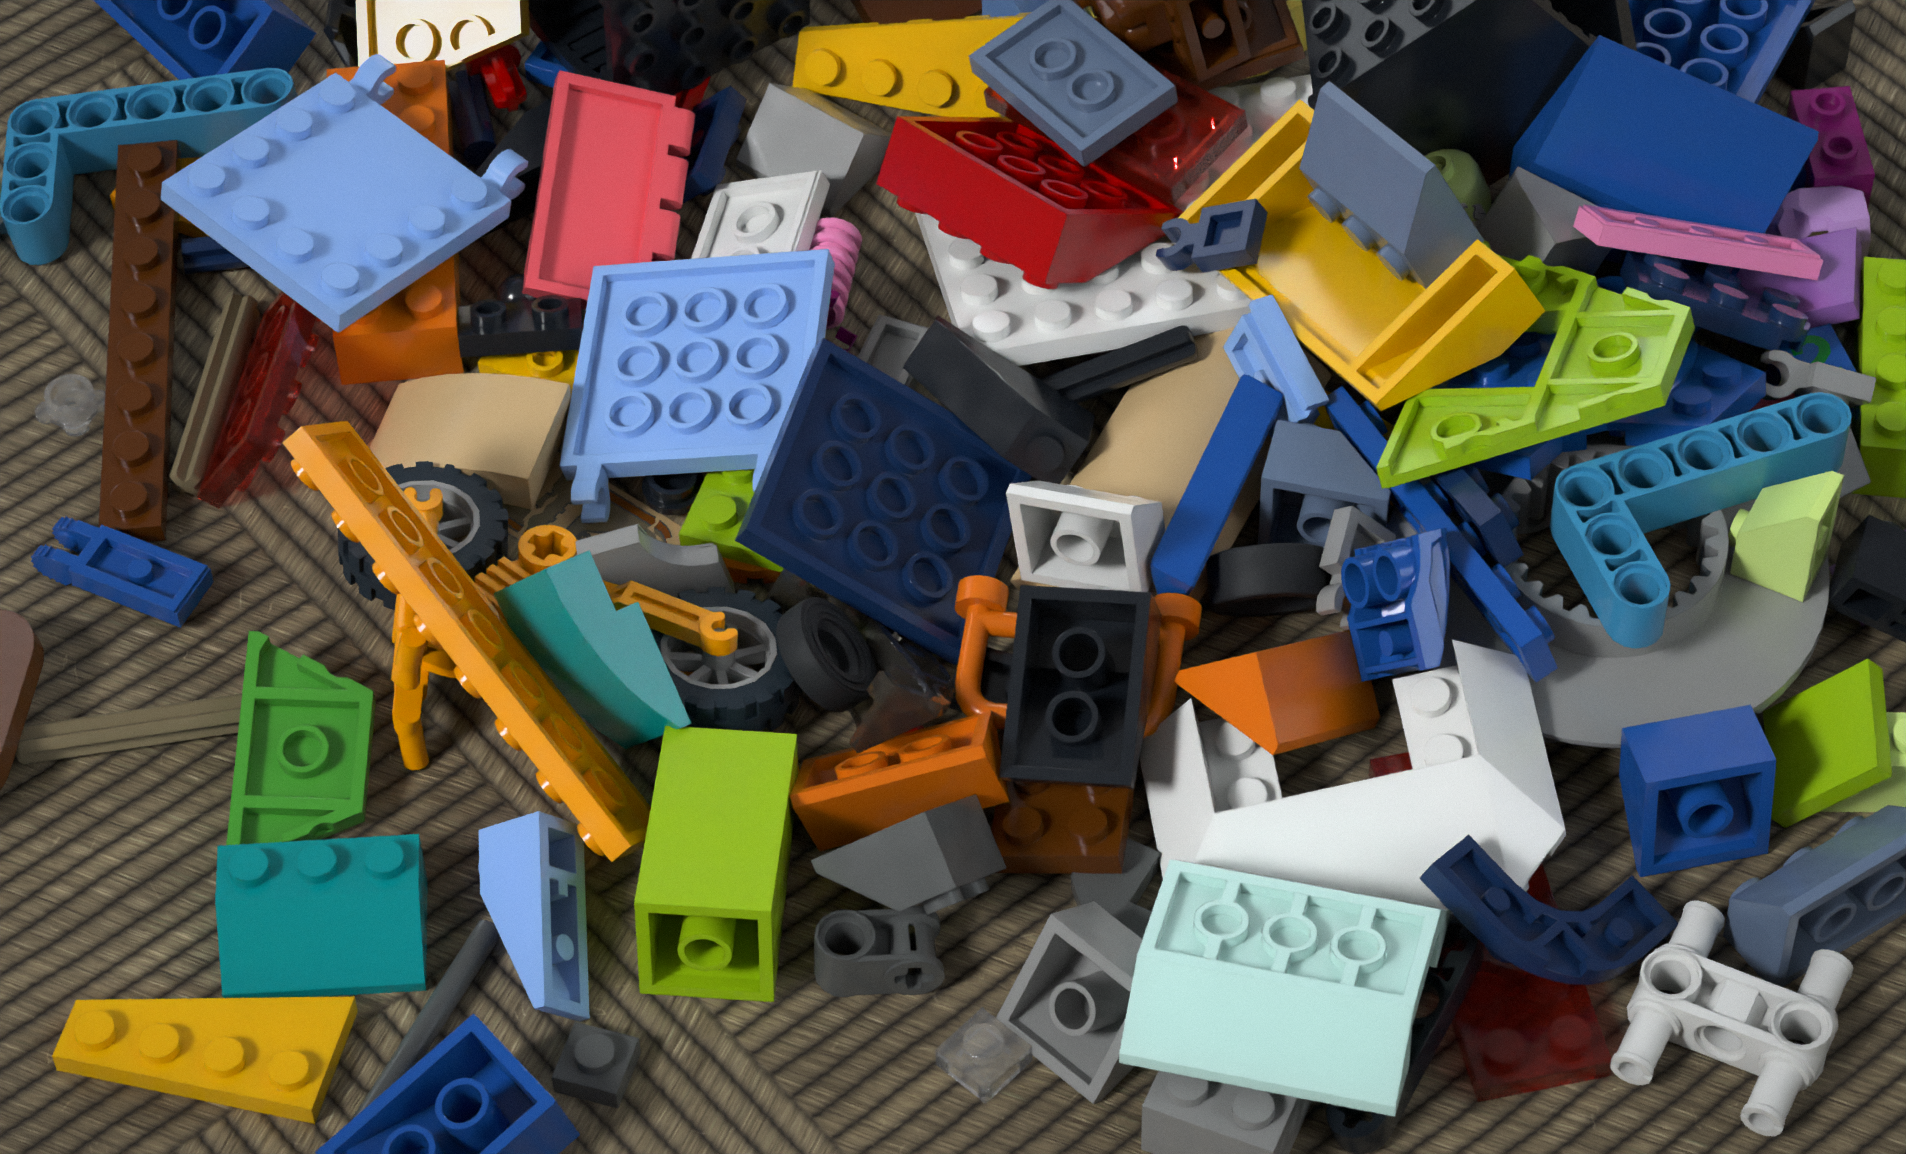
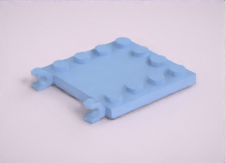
M380 54L372 55L366 59L349 82L337 73L332 74L164 180L161 188V200L337 333L508 219L511 200L516 198L525 189V184L515 176L528 167V161L512 149L504 150L496 156L485 174L479 177L380 104L386 102L394 93V89L383 80L396 72V65Z
M829 249L593 266L559 465L566 480H574L571 488V502L573 505L583 504L581 512L582 523L607 522L610 513L608 478L755 469L753 474V492H755L812 349L822 338H825L835 267Z

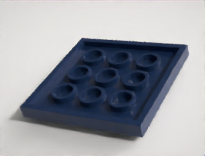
M822 338L812 349L735 541L949 663L956 665L959 660L965 619L955 611L959 581L973 575L995 578L1012 531L1006 497L1007 489L1011 483L1030 482L1031 475L1002 458L951 411L829 340Z

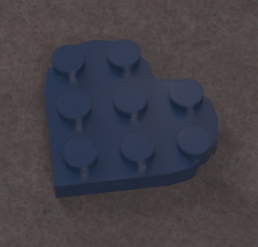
M1628 250L1620 270L1625 288L1630 287L1648 293L1649 297L1655 300H1670L1688 306L1691 309L1695 326L1768 350H1779L1782 340L1790 343L1789 348L1798 353L1802 349L1811 326L1807 321L1808 317L1797 310L1800 303L1798 298L1771 287H1765L1762 295L1748 290L1742 286V281L1738 277L1732 275L1734 267Z

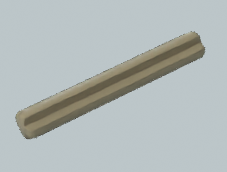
M232 294L225 301L170 472V478L173 481L172 487L180 494L188 492L198 495L205 489L260 314L256 308L257 300L250 295L242 297Z
M242 694L25 725L17 747L16 757L19 763L32 764L238 733Z

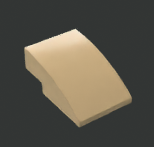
M491 373L444 374L400 383L369 449L385 469L396 464H403L404 468L416 467V462L420 461L433 462V467L445 468L446 464L454 465L456 469H461L463 474L471 476L475 473L487 481V488L489 490L496 489L500 493L504 504L532 510L565 435L571 401L570 385L534 377Z

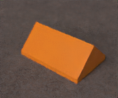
M1350 630L1179 670L1174 680L1176 684L1272 755L1375 728L1380 718L1372 681L1362 682Z
M992 710L804 760L790 793V799L793 809L818 850L823 851L850 844L920 813L975 794L982 809L1009 802L1006 781H1002L999 778L1001 751Z

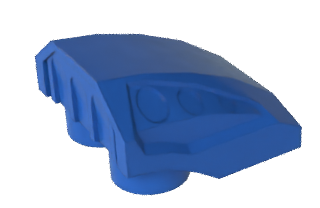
M1447 528L1355 549V556L1349 557L1343 562L1341 580L1345 595L1351 603L1347 621L1362 682L1440 666L1444 650L1449 605L1450 557Z

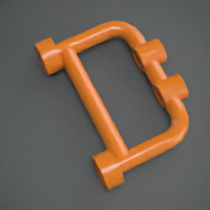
M973 575L959 581L955 601V611L965 619L955 677V699L967 717L992 710L996 729L1004 730L1007 704L995 703L983 697L981 693V680L989 636L1015 638L1017 612H1006L1009 598V588L1006 584L989 576ZM1162 593L1154 596L1162 618L1156 676L1143 739L1153 735L1160 723L1171 715L1178 687L1174 680L1181 667L1184 641L1195 638L1199 633L1202 606L1196 599L1184 594Z

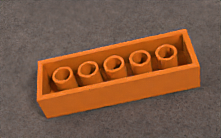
M445 59L395 63L396 72L383 80L394 89V93L386 102L380 105L454 158L452 105ZM359 67L327 69V78L337 73L349 82L353 79ZM458 252L341 332L337 333L333 330V341L342 385L464 373L463 357H460L458 339V306H461Z

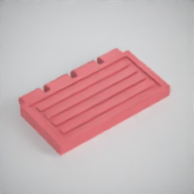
M559 70L552 95L524 271L523 294L535 298L547 295H557L565 299L581 298V307L583 310H586L593 266L670 261L675 259L681 217L673 211L682 208L688 170V161L680 157H686L690 154L695 123L694 112L675 107L676 96Z

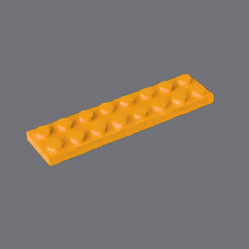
M348 421L305 425L297 429L282 442L294 457L291 460V466L295 474L310 489L314 491L320 490L335 509L331 516L338 529L355 543L360 541L375 560L372 564V569L378 580L390 592L396 595L401 594L416 614L413 616V622L418 631L434 646L439 647L441 645L457 665L454 668V674L462 687L477 699L482 697L498 717L495 720V726L501 737L515 750H524L539 770L536 772V778L545 793L557 803L564 802L580 822L577 825V830L585 844L597 855H606L611 862L643 849L651 806Z

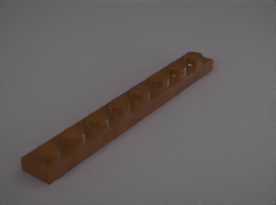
M177 140L118 145L98 528L104 525L145 542L166 541L179 213L161 200V188L164 180L181 170L182 154Z

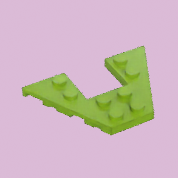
M1484 240L1482 243L1490 248L1489 242ZM1497 254L1516 269L1546 310L1525 332H1537L1539 334L1557 333L1534 387L1428 389L1408 398L1376 467L1382 489L1395 487L1665 406L1695 329L1690 307L1670 300H1655L1649 297L1648 293L1627 287L1622 294L1598 287L1596 276L1565 266H1547L1542 263L1540 258L1528 255L1522 261H1518Z

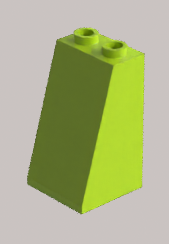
M665 726L634 901L640 994L774 1002L795 815L790 793L798 776L797 734L694 727L675 729Z

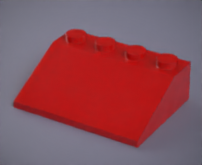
M897 116L876 182L877 185L898 197L896 203L900 207L914 213L930 215L939 221L938 228L942 232L957 238L972 240L981 246L980 253L984 257L999 263L1016 266L1024 271L1022 278L1025 281L1045 289H1057L1059 283H1086L1165 236L1166 234L1162 231V224L1170 219L1178 218L1184 212L1096 161L1083 167L1045 133L1020 118Z

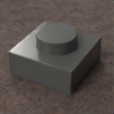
M575 1022L552 1075L554 1092L619 1108L641 1054L639 1038Z

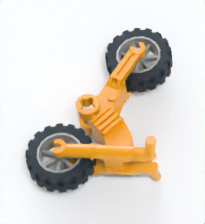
M428 461L416 462V467L404 468L403 464L386 467L387 472L506 623L507 621L493 593L577 555L575 543L577 540L569 530L556 525H540L524 532L518 542V560L510 561L508 559L507 508L503 509V499L496 489L489 490L487 488V481L475 473L471 476L463 474L461 469H456L451 464H446L445 468L433 467V462ZM338 529L339 563L343 565V574L350 585L357 583L359 593L366 599L373 601L375 598L383 600L384 607L395 610L392 630V642L395 644L391 676V680L394 683L393 726L398 735L404 767L409 770L423 769L428 765L429 758L421 721L422 701L427 697L429 672L449 678H456L454 668L457 665L441 645L439 647L434 646L418 631L413 622V616L416 613L401 594L396 595L390 592L378 580L372 569V564L375 560L360 541L358 543L351 541ZM467 535V538L460 543L452 540ZM603 580L616 611L639 602L691 721V724L685 727L758 732L767 728L773 731L784 723L785 713L792 715L799 704V694H802L803 690L790 674L778 647L776 628L779 619L783 615L781 614V606L770 599L762 602L755 599L756 593L739 589L737 594L725 592V587L717 586L708 587L707 592L697 594L694 589L678 593V598L632 580L621 585ZM690 650H694V651L696 652V654H693V653H685V652L690 651ZM761 663L764 668L757 672L747 666Z

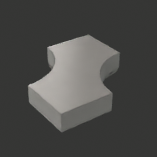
M639 524L575 541L577 555L590 550L602 580L621 585L632 580L678 598V593L694 589L697 594L707 592L708 587L716 586L725 587V592L735 593L733 579L717 545L713 543L693 546L668 544L649 536Z

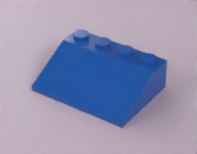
M1628 0L1637 52L1758 104L1815 0Z
M1599 35L1514 145L1509 178L1518 166L1599 207L1765 234L1817 143L1819 131ZM1734 267L1732 275L1735 276L1741 268Z

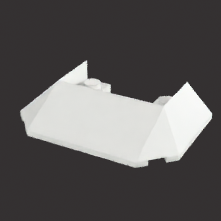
M1452 640L1457 665L1392 679L1413 769L1285 798L1282 796L1274 755L1270 754L1223 718L1198 722L1192 698H1190L1161 722L1153 735L1143 739L1139 757L1157 851L1161 852L1159 862L1162 877L1164 878L1170 859L1449 910L1419 878L1432 863L1469 834L1518 886L1527 891L1529 888L1528 881L1547 854L1553 855L1565 838L1566 830L1526 669L1514 654Z

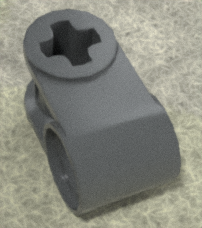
M913 906L900 912L894 909L857 911L842 909L830 912L822 917L815 930L814 975L817 984L825 992L833 996L845 998L855 995L893 993L919 995L937 989L945 978L943 963L936 958L935 938L941 930L938 914L934 912L926 915L923 906ZM910 925L915 927V933H909L908 928ZM838 952H851V953H853V954H851V955H838V954H836V953H838ZM909 968H915L916 974L910 975Z

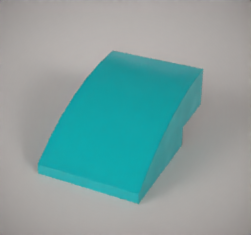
M590 550L493 593L509 627L574 710L599 732L623 748L627 749L662 736L665 726L680 729L691 724L639 602L616 611Z

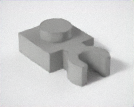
M1354 506L1334 509L1319 565L1320 568L1330 573L1332 577L1330 585L1322 588L1318 594L1316 611L1323 616L1338 613L1343 607V616L1340 622V628L1343 630H1349L1347 616L1351 607L1341 580L1343 562L1347 558L1355 556V549L1393 541L1396 538V534Z

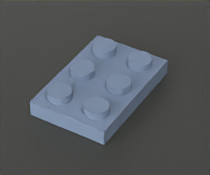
M1072 0L1047 1L969 55L972 72L1083 167L1089 165L1178 102L1176 87L1171 81Z

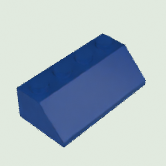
M94 0L178 80L264 68H279L289 72L317 34L280 0Z

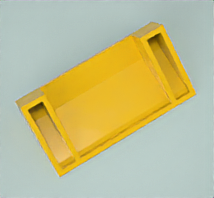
M1301 99L1178 217L1187 220L1190 224L1199 223L1201 211L1204 207L1257 199L1268 212L1257 264L1216 271L1251 301L1273 294L1296 339L1380 411L1500 356L1546 311L1516 269L1478 239L1425 289L1409 275L1402 281L1397 279L1380 261L1376 254L1379 250L1374 246L1367 252L1362 250L1343 229L1341 224L1344 221L1338 217L1333 223L1326 220L1309 201L1307 195L1314 189L1299 169L1314 110Z

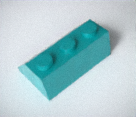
M419 834L218 846L215 905L223 998L327 997L426 991L428 879Z

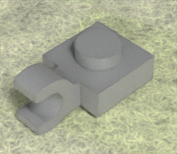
M1772 350L1761 354V362L1776 366L1781 373V380L1778 386L1766 383V396L1762 398L1764 400H1777L1792 393L1803 396L1810 393L1823 392L1841 398L1850 409L1870 403L1872 400L1876 382L1875 377L1821 362H1803L1782 350Z

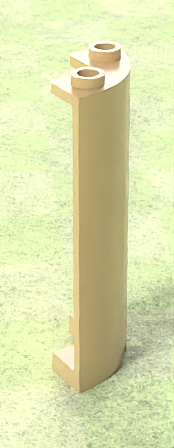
M1235 327L1219 332L1193 336L1198 349V357L1195 360L1132 383L1069 485L1124 496H1138L1147 500L1161 502L1166 531L1239 381V377L1223 349L1224 344ZM1302 348L1324 389L1332 374ZM1269 433L1210 556L1231 548L1260 499L1261 477L1272 441ZM1206 564L1194 589L1189 594L1190 597L1198 602L1208 587ZM1019 567L1010 580L1019 591L1020 585L1057 587L1021 580ZM1152 581L1148 592H1151L1154 597L1157 595L1154 582Z

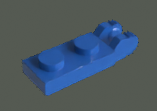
M67 516L65 518L61 517L52 528V534H54V538L64 548H68L70 551L74 550L80 555L76 556L45 544L44 546L40 545L31 556V562L34 564L33 567H36L38 572H41L43 576H47L49 579L52 578L63 585L72 583V586L180 628L214 582L211 568H208L205 564L107 526L101 525L98 528L80 520L76 521L73 518H68Z

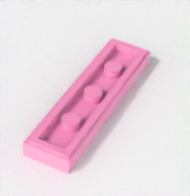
M1585 204L1579 206L1573 225L1574 228L1598 246L1818 280L1823 259L1820 258L1819 254L1795 238Z

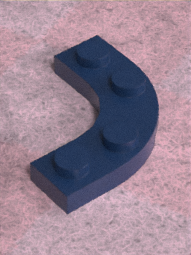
M1469 834L1432 863L1419 878L1440 902L1485 945L1487 951L1495 959L1504 963H1511L1536 976L1566 984H1599L1623 975L1660 944L1678 925V922L1633 875L1598 905L1582 912L1562 911L1539 902L1518 886Z

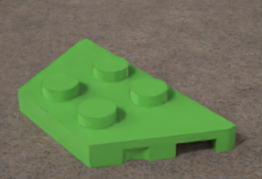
M249 631L226 845L321 840L365 822L376 707L374 691L348 677L332 675L325 665L304 654L301 658L271 644L269 636L259 631Z

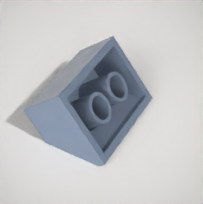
M1330 81L1320 89L1299 168L1314 189L1307 195L1309 201L1330 223H1333L1338 217L1344 221L1341 224L1343 229L1362 250L1367 252L1373 246L1379 250L1376 253L1378 258L1397 279L1402 281L1409 275L1427 289L1477 239L1481 242L1484 239L1435 164Z
M1887 805L1867 818L1864 816L1854 817L1838 830L1835 837L1814 849L1810 846L1801 848L1789 857L1779 870L1762 880L1757 877L1751 878L1733 892L1728 902L1729 907L1723 936L1763 980L1784 987L1807 972L1811 957L1815 951L1828 949L1840 953L1906 913V807Z

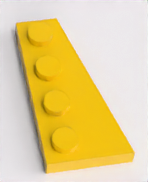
M1031 12L999 17L980 15L966 16L964 19L932 21V19L909 20L906 23L892 24L874 22L805 27L799 31L793 87L806 88L819 94L941 117L1020 118L1024 121L1025 116L972 72L969 55Z
M355 996L76 1000L52 1057L57 1071L315 1124L358 1009Z

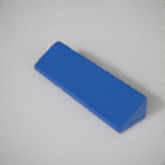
M1244 374L1240 377L1151 559L1150 570L1157 595L1162 593H1180L1189 596L1194 589L1284 402L1282 398L1283 393L1250 375Z

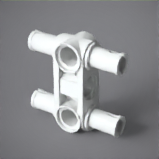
M1690 901L1685 904L1681 919L1669 943L1655 949L1642 962L1638 985L1627 1005L1630 1025L1617 1053L1611 1059L1610 1068L1615 1075L1634 1085L1649 1084L1657 1062L1667 1042L1670 1041L1745 1070L1759 1077L1747 1104L1744 1105L1741 1111L1740 1118L1750 1130L1764 1136L1780 1135L1798 1091L1811 1086L1823 1072L1827 1052L1839 1027L1835 1008L1847 981L1850 980L1853 974V965L1845 956L1836 951L1828 949L1817 950L1811 957L1810 966L1796 993L1707 959L1718 933L1721 932L1724 926L1725 918L1716 907L1706 902ZM1659 990L1673 991L1676 994H1667ZM1792 1039H1794V1040H1799V1041H1802V1042H1804V1043H1806V1044H1803V1045H1801V1044H1796V1043H1793V1042H1791V1041H1789V1040H1792Z

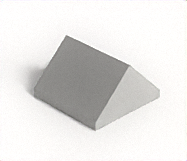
M769 83L737 156V168L757 179L822 170L830 183V187L821 213L832 218L881 169L892 133L806 88Z
M1518 166L1477 227L1482 238L1489 242L1491 250L1496 254L1522 261L1528 255L1540 258L1542 263L1547 266H1565L1590 275H1594L1612 249L1596 245L1573 227L1579 206L1584 204L1597 205Z

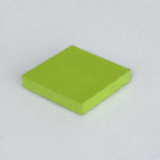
M1866 659L1763 711L1765 736L1776 758L1771 819L1784 828L1892 777L1883 670L1870 659Z

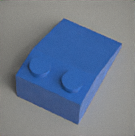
M473 1013L315 1153L559 1154L580 1134L557 1101Z

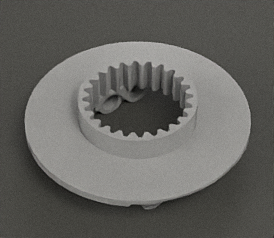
M1609 431L1586 435L1587 449L1562 452L1532 480L1476 469L1490 490L1487 496L1490 498L1496 493L1501 494L1515 513L1520 526L1512 530L1517 540L1518 534L1538 532L1550 525L1555 482L1563 470L1573 465L1635 446H1626L1624 435L1620 438L1610 436ZM1429 476L1418 479L1423 486L1431 481ZM1756 499L1673 524L1671 527L1675 530L1688 528L1686 543L1688 546L1698 547L1696 563L1701 566L1699 576L1692 577L1689 593L1678 591L1674 594L1672 608L1667 606L1663 635L1659 640L1648 647L1638 649L1624 647L1614 642L1605 631L1599 618L1589 616L1586 605L1579 604L1571 611L1563 609V597L1559 594L1544 599L1542 597L1543 583L1539 580L1527 582V565L1525 563H1517V560L1504 568L1521 594L1515 600L1524 611L1531 606H1535L1555 635V639L1548 643V647L1558 669L1537 683L1528 674L1544 742H1566L1593 747L1621 748L1622 728L1746 705H1751L1754 713H1761L1797 679L1811 658L1820 638L1829 598L1828 556L1804 601L1801 602L1730 574L1735 547L1729 545L1728 533L1739 509L1742 508L1750 511ZM1394 506L1388 530L1396 534L1395 540L1416 535V532ZM1453 513L1448 516L1456 527L1461 524ZM1488 553L1481 557L1489 568L1497 564ZM1450 576L1447 626L1441 664L1438 667L1424 671L1428 672L1457 665L1452 640L1512 654Z

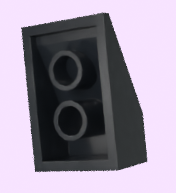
M1020 585L999 778L1002 781L1133 789L1155 682L1162 614L1151 592Z

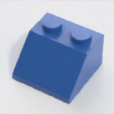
M1751 705L1622 728L1619 778L1635 865L1640 877L1768 854L1776 758Z

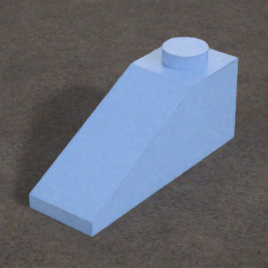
M537 811L478 830L480 895L534 1009L579 1022L590 1019L584 841L578 833V824Z

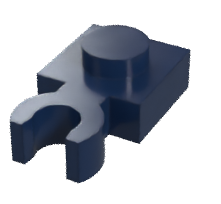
M1257 199L1204 207L1201 211L1199 223L1190 224L1182 218L1170 219L1162 224V231L1176 244L1169 248L1157 249L1155 256L1171 271L1183 270L1193 263L1202 272L1257 264L1268 212Z

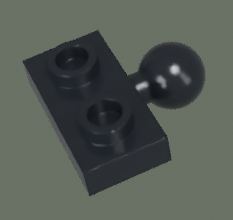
M524 274L511 275L499 285L496 299H485L472 305L458 306L460 357L579 350L583 330L581 298L565 299L557 295L535 298L522 293Z

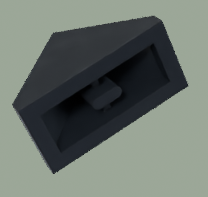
M1844 0L1812 6L1776 73L1797 90L1815 88L1845 69L1857 10L1853 1Z

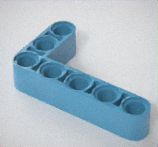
M264 68L27 101L16 107L10 114L7 124L0 214L18 257L30 265H43L56 260L66 251L70 236L74 175L117 169L118 145L177 140L182 158L202 157L298 97L291 75L279 68Z
M1823 392L1806 394L1579 463L1563 470L1558 475L1554 487L1549 527L1552 537L1605 631L1614 642L1624 647L1638 649L1656 643L1663 635L1671 585L1668 575L1649 545L1644 533L1757 499L1762 488L1829 471L1837 472L1843 463L1852 417L1849 406L1841 398Z

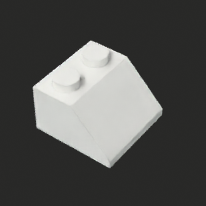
M1044 481L1011 483L1009 485L1006 497L1021 580L1065 588L1149 591L1153 581L1150 570L1151 559L1165 533L1161 502L1147 500L1138 496H1124L1084 489L1076 485H1061Z

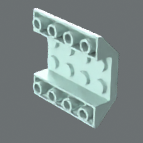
M1170 859L1137 954L1119 1052V1063L1395 1117L1409 1068L1413 1022L1429 966L1437 967L1450 920V910Z

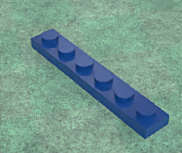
M1341 386L1327 395L1329 401L1324 407L1335 430L1341 431L1378 475L1376 467L1387 445V440L1383 435L1388 430L1377 411L1367 400L1358 406L1345 388ZM1419 480L1388 488L1391 491L1390 501L1416 534L1447 528L1450 576L1512 654L1517 656L1532 679L1537 683L1558 669L1548 647V643L1555 639L1549 624L1535 606H1531L1525 611L1515 600L1521 594L1508 572L1500 563L1489 568L1481 558L1487 552L1470 525L1464 521L1457 527L1448 517L1453 513V510L1439 487L1432 480L1424 486Z

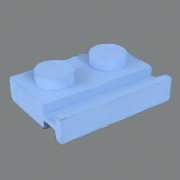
M1273 294L1252 300L1248 305L1251 313L1242 315L1224 344L1223 349L1239 379L1244 374L1250 375L1284 394L1282 397L1284 402L1269 431L1272 439L1277 420L1299 424H1314L1320 415L1317 408L1326 405L1329 398Z

